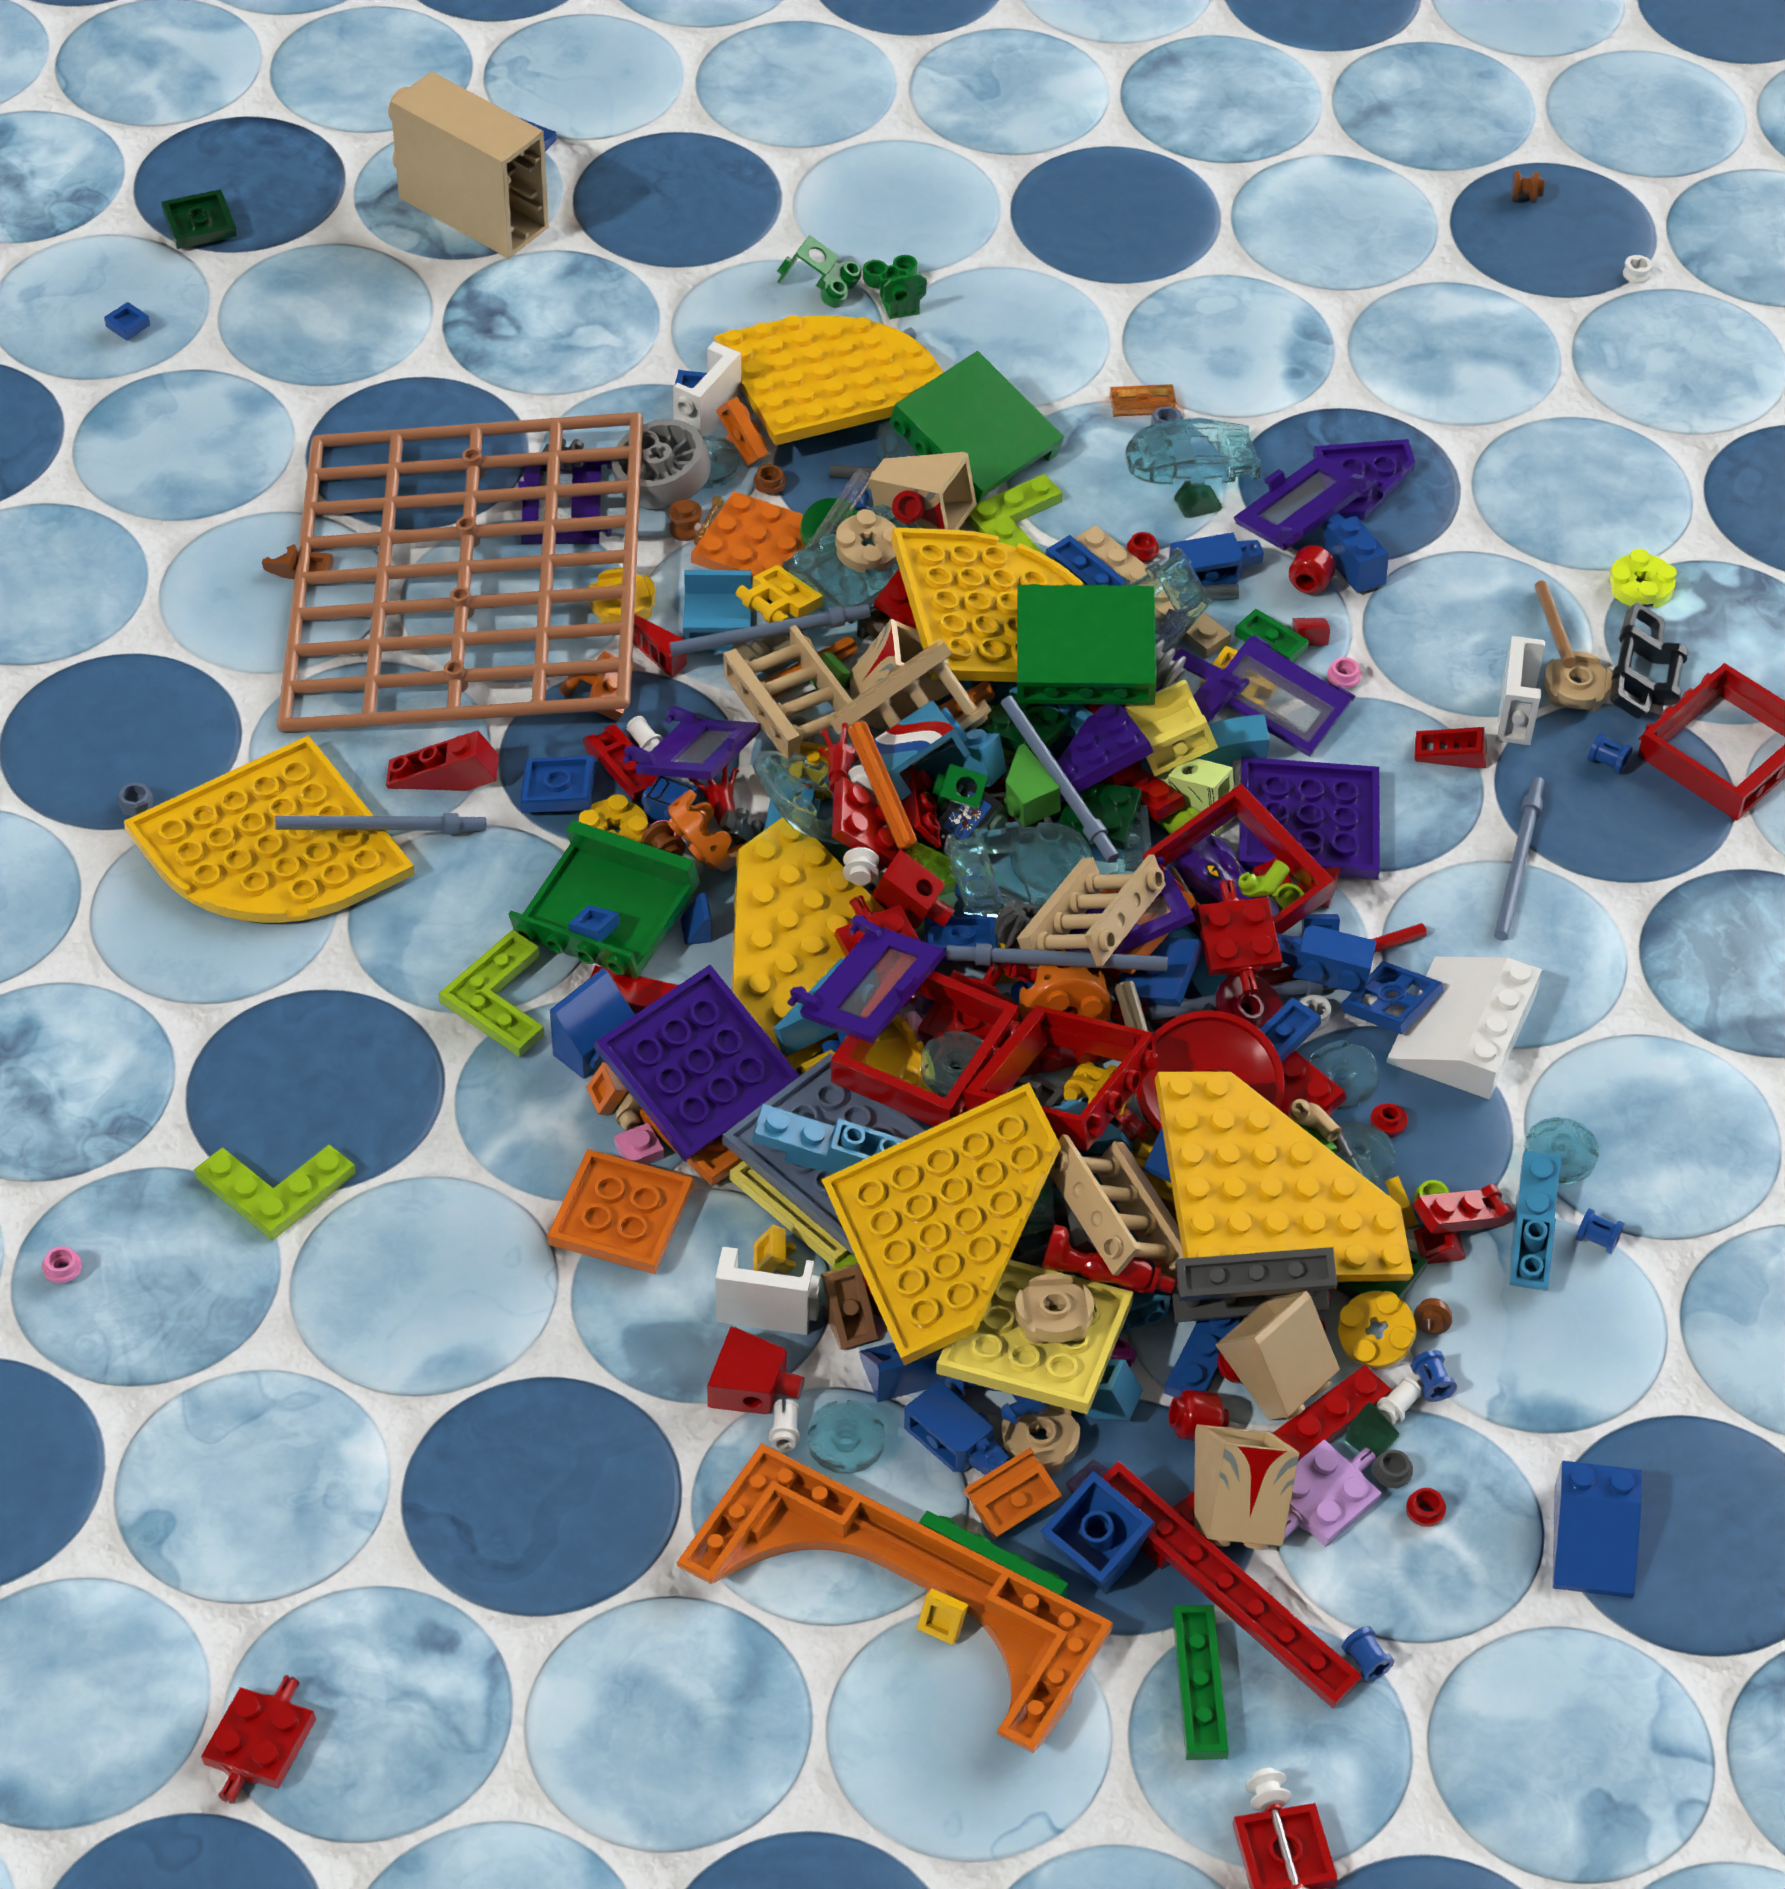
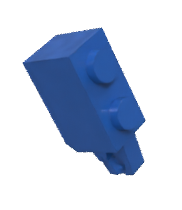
M1337 512L1322 523L1323 535L1326 539L1325 549L1333 556L1336 563L1335 568L1357 593L1386 584L1389 553L1356 516L1344 519Z
M1234 532L1171 543L1168 567L1178 589L1201 587L1202 585L1237 584L1241 578L1243 568L1263 563L1264 552L1258 540L1237 541Z
M1315 925L1306 927L1303 937L1276 934L1282 963L1295 968L1294 978L1361 995L1364 994L1372 967L1376 946L1375 940Z
M939 1379L905 1406L904 1429L953 1472H966L969 1468L973 1467L986 1475L1009 1461V1456L993 1439L994 1427L989 1418L981 1412L977 1413L965 1403L964 1398L957 1390L949 1389Z

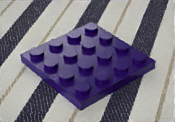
M1252 757L1241 758L1240 784L1269 811L1323 868H1340L1339 877L1379 879V766ZM1239 819L1238 860L1244 870L1253 871L1254 867L1276 857Z
M711 964L598 1039L593 1046L684 1162L721 1138L725 1132L800 1076Z

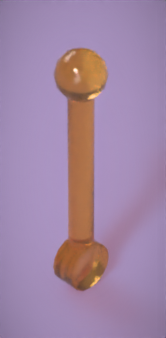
M713 497L711 501L712 507L700 532H697L695 535V545L698 544L709 528L718 508L724 505L722 497Z

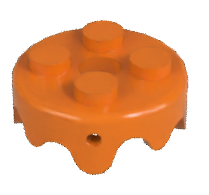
M690 789L668 807V813L671 818L667 823L679 837L683 836L690 844L688 849L701 863L704 862L712 871L717 868L722 873H726L736 865V855L739 848L744 844L730 849L729 846L732 840L728 832L719 831L711 833L708 830L707 824L713 816L714 809L708 802L691 805L696 798V794Z
M1040 965L1037 969V977L1033 986L1029 989L1022 987L1020 990L1019 1012L1022 1021L1035 1005L1063 1011L1068 1006L1074 1008L1068 1013L1106 1022L1111 1014V998L1103 973L1099 971L1093 975L1086 967L1071 966L1068 968H1058L1053 965Z

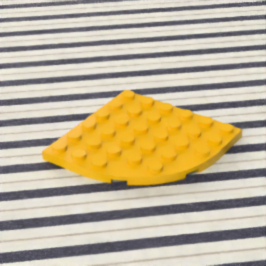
M791 315L783 320L768 323L762 322L752 327L728 330L725 333L714 335V342L741 353V390L775 446L890 418L897 402L944 373L930 352L917 340L895 328L873 322L866 317H799Z
M893 527L890 536L922 648L924 650L942 638L952 652V655L947 657L949 660L947 665L958 680L1017 682L1018 585H1084L1068 569L1046 555L1018 543L1016 548L998 542L999 537L995 535L964 530ZM929 670L932 680H941L936 672L932 673Z
M309 735L124 821L125 831L169 887L198 907L224 917L242 921L285 923L318 918L354 905L415 875L414 865L386 830H275V816H374Z

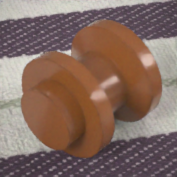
M1514 170L1511 201H1516L1519 195L1529 196L1531 202H1536L1537 197L1543 196L1545 180L1539 178V172H1534L1530 178L1522 177L1519 170Z
M688 499L674 502L669 509V517L672 520L670 522L671 535L680 541H691L698 538L702 533V523L700 521L702 517L701 506L697 502Z
M660 821L651 825L641 838V843L682 857L686 849L685 842L681 837L674 836V831L667 821Z

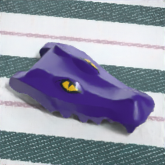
M1212 834L1168 864L1177 869L1188 888L1193 887L1196 889L1199 898L1208 895L1211 904L1223 901L1219 883L1223 880H1227L1228 883V880L1232 879L1234 880L1238 899L1246 900L1268 897L1272 917L1279 913V907L1271 897L1249 898L1241 893L1238 879L1246 871L1225 842Z

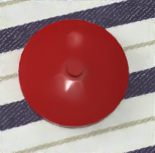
M1202 1010L1173 1018L1154 1032L1158 1062L1156 1067L1140 1083L1139 1089L1135 1094L1145 1121L1157 1135L1162 1127L1155 1086V1077L1158 1072H1232L1276 1108L1280 1109L1285 1084L1280 1057L1269 1038L1249 1021L1227 1012Z

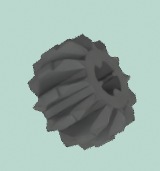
M1016 900L1015 903L1007 902L1005 907L1001 909L995 922L996 926L993 932L998 937L997 940L1002 944H1006L1007 948L1021 949L1017 937L1041 908L1033 906L1032 903L1025 904L1020 900Z

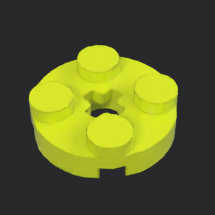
M1634 549L1630 555L1619 558L1612 565L1609 575V582L1612 585L1611 592L1617 600L1631 607L1638 602L1642 605L1653 604L1652 608L1663 606L1672 598L1676 585L1677 570L1664 560L1650 555L1644 549ZM1637 579H1644L1646 581L1640 583L1637 582Z

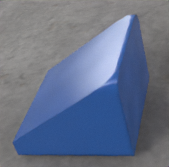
M705 892L699 893L681 916L680 921L686 945L709 943L712 940V917L708 896Z

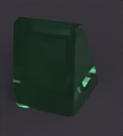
M1186 480L1174 496V500L1185 518L1218 512L1223 508L1211 486Z
M1368 1402L1348 1425L1345 1442L1360 1452L1364 1448L1370 1449L1369 1454L1373 1452L1377 1458L1392 1446L1400 1433L1375 1405Z

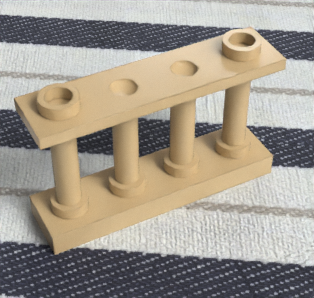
M796 625L790 627V646L752 661L744 660L736 648L723 653L725 679L756 721L760 723L761 728L788 764L800 760V744L803 743V739L820 733L822 729L828 730L833 728L828 717L835 712L801 726L792 725L787 717L827 701L835 711H838L852 701L851 697L814 650L811 639L807 635L804 636ZM794 658L803 667L766 683L759 681L755 676L758 672ZM811 679L819 689L782 705L779 702L775 703L771 697L773 694Z
M940 638L829 716L828 719L839 734L842 732V724L844 722L848 724V727L855 722H862V717L873 710L875 713L879 712L889 728L902 721L890 705L892 702L890 697L900 690L903 693L907 692L919 709L930 702L919 686V677L929 670L932 673L936 672L964 712V714L955 719L963 730L967 727L974 729L988 719L986 714L991 711V708L985 700H982L977 705L972 701L947 665L949 662L947 657L952 655V652L942 638ZM929 752L928 754H926L925 756H923L922 758H920L919 760H917L916 762H914L912 765H914V764H916L917 762H919L920 760H922L924 757H926L927 755H929L931 752Z
M1148 855L1134 873L1101 875L1094 858H1081L1017 937L1020 948L1048 951L1089 948L1096 966H1103L1166 886L1164 874L1159 868L1155 855ZM1122 888L1118 893L1101 894L1104 889ZM1106 908L1103 913L1085 914L1088 909ZM1072 929H1089L1086 934H1069ZM1027 964L1029 969L1039 968L1040 966L1034 964Z
M1062 1135L1058 1140L1061 1148L1049 1174L1112 1275L1118 1276L1130 1261L1136 1257L1151 1259L1155 1266L1161 1267L1160 1274L1177 1279L1176 1259H1183L1179 1227L1126 1144L1114 1141L1099 1159L1082 1157L1070 1137ZM1093 1173L1098 1175L1103 1185L1098 1183ZM1110 1201L1115 1202L1121 1213H1117ZM1129 1230H1133L1140 1242L1135 1241Z

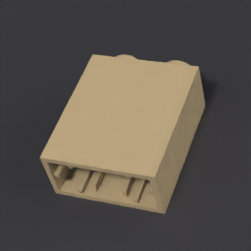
M432 71L412 86L402 87L393 95L389 103L388 115L392 120L395 149L393 165L397 171L398 193L401 200L508 259L549 228L543 130Z

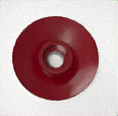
M1255 975L1259 992L1255 995L1249 993V996L1243 995L1240 976H1228L1219 985L1216 992L1217 1011L1239 1016L1260 1029L1283 1007L1275 989L1264 979Z

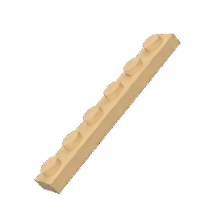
M1094 525L1075 537L1078 542L1131 585L1154 586L1155 618L1202 656L1207 658L1230 643V632L1098 526Z

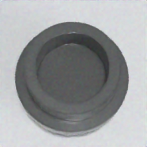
M1391 1449L1383 1452L1376 1458L1373 1474L1376 1480L1383 1486L1400 1488L1410 1482L1413 1466L1405 1453Z

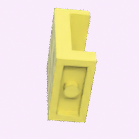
M1186 680L1156 692L1155 705H1127L1124 707L1153 748L1154 753L1145 758L1154 777L1218 748L1205 716L1202 715Z

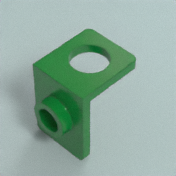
M949 764L945 775L938 773L932 793L938 795L936 800L937 807L940 808L943 800L946 799L977 809L985 789L987 776ZM962 778L973 780L976 784V793L970 797L961 796L956 789L957 782Z

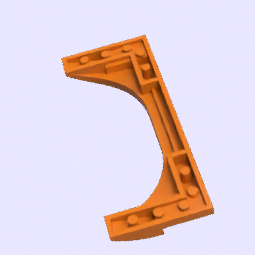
M762 1443L677 1561V1567L713 1584L744 1567L784 1553L801 1550L838 1551L865 1558L929 1591L933 1588L969 1604L967 1613L994 1640L1003 1657L1010 1680V1707L1005 1719L997 1730V1735L1032 1753L1043 1744L1072 1702L1073 1692L1111 1633L1113 1622Z

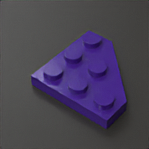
M1409 439L1314 446V458L1320 454L1356 474L1366 475L1369 479L1374 478L1377 482L1338 511L1344 519L1356 516L1359 520H1365L1414 471L1415 458ZM1318 472L1323 491L1337 482Z
M1107 704L1100 707L1095 714L1086 719L1057 763L1079 793L1154 753L1149 740L1121 704ZM1060 792V801L1062 802L1065 798Z

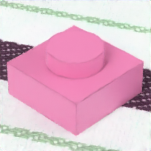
M649 1123L614 1135L615 1146L623 1159L645 1165L664 1159V1149Z

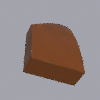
M295 544L286 547L287 553L275 559H270L268 556L262 560V566L265 571L283 578H295L298 556ZM310 552L308 572L331 570L334 564L333 555L330 553Z

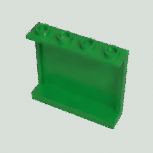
M979 351L974 352L897 402L889 421L894 431L898 435L903 436L919 456L955 452L968 453L976 503L981 502L986 494L1041 457L1049 461L1057 456L1064 436Z
M1103 584L1018 585L1017 703L1155 705L1156 640L1154 586H1108Z
M572 820L566 829L570 845L523 914L514 911L509 912L508 915L513 929L529 941L546 946L555 953H566L577 957L586 964L594 963L608 968L617 975L626 974L638 979L700 884L694 860ZM587 905L614 911L619 915L620 925L602 942L569 931L568 923Z

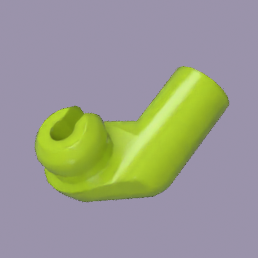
M1190 807L1186 811L1172 813L1158 822L1154 821L1171 834L1200 812L1198 809Z
M1275 860L1265 876L1250 875L1249 872L1244 873L1238 879L1240 891L1249 898L1270 896L1278 889L1290 872V868L1282 861Z

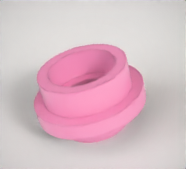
M1341 657L1330 665L1327 677L1330 683L1336 687L1339 685L1345 689L1352 688L1359 684L1361 670L1355 660Z
M60 1246L51 1249L46 1254L42 1269L44 1276L49 1281L62 1284L74 1280L80 1274L82 1263L76 1252L68 1247Z

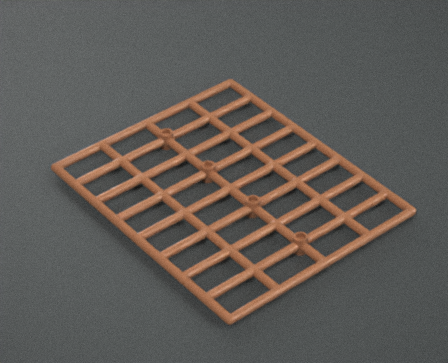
M639 412L314 436L310 447L277 729L280 732H297L628 708L631 699L643 433L642 414ZM630 425L629 446L561 451L563 430ZM550 431L548 452L482 456L483 436ZM470 437L469 448L462 453L463 458L401 462L403 442ZM390 443L388 463L321 468L323 448ZM628 459L627 480L559 485L561 464ZM547 465L546 486L478 491L479 479L486 474L485 469ZM466 471L465 492L398 496L400 475ZM386 477L385 495L382 498L317 502L320 481ZM627 493L625 515L557 519L558 498ZM545 499L544 520L476 524L477 504ZM464 505L463 517L457 520L456 527L394 531L396 510ZM383 511L381 532L313 537L316 515ZM625 528L624 550L555 554L556 533ZM543 534L542 554L540 556L473 560V549L479 545L480 538ZM460 540L461 542L459 561L391 566L393 544ZM379 545L377 567L308 572L311 550ZM623 563L622 585L553 590L554 568ZM540 569L539 591L471 596L470 594L471 574ZM458 575L457 588L451 591L450 597L387 602L390 579ZM376 580L373 603L305 607L307 585ZM621 599L620 622L550 626L552 604ZM538 605L537 627L467 632V622L474 615V609ZM454 611L453 633L383 638L386 615ZM372 616L370 639L300 644L303 621ZM620 635L619 658L548 663L549 640ZM536 641L534 664L464 668L465 646ZM452 647L451 660L444 665L443 671L380 675L382 652ZM368 653L366 676L296 681L299 657ZM618 672L617 696L545 701L547 677ZM533 678L532 702L461 706V695L468 688V682ZM448 684L447 708L376 712L378 689ZM364 690L362 713L291 718L294 694Z

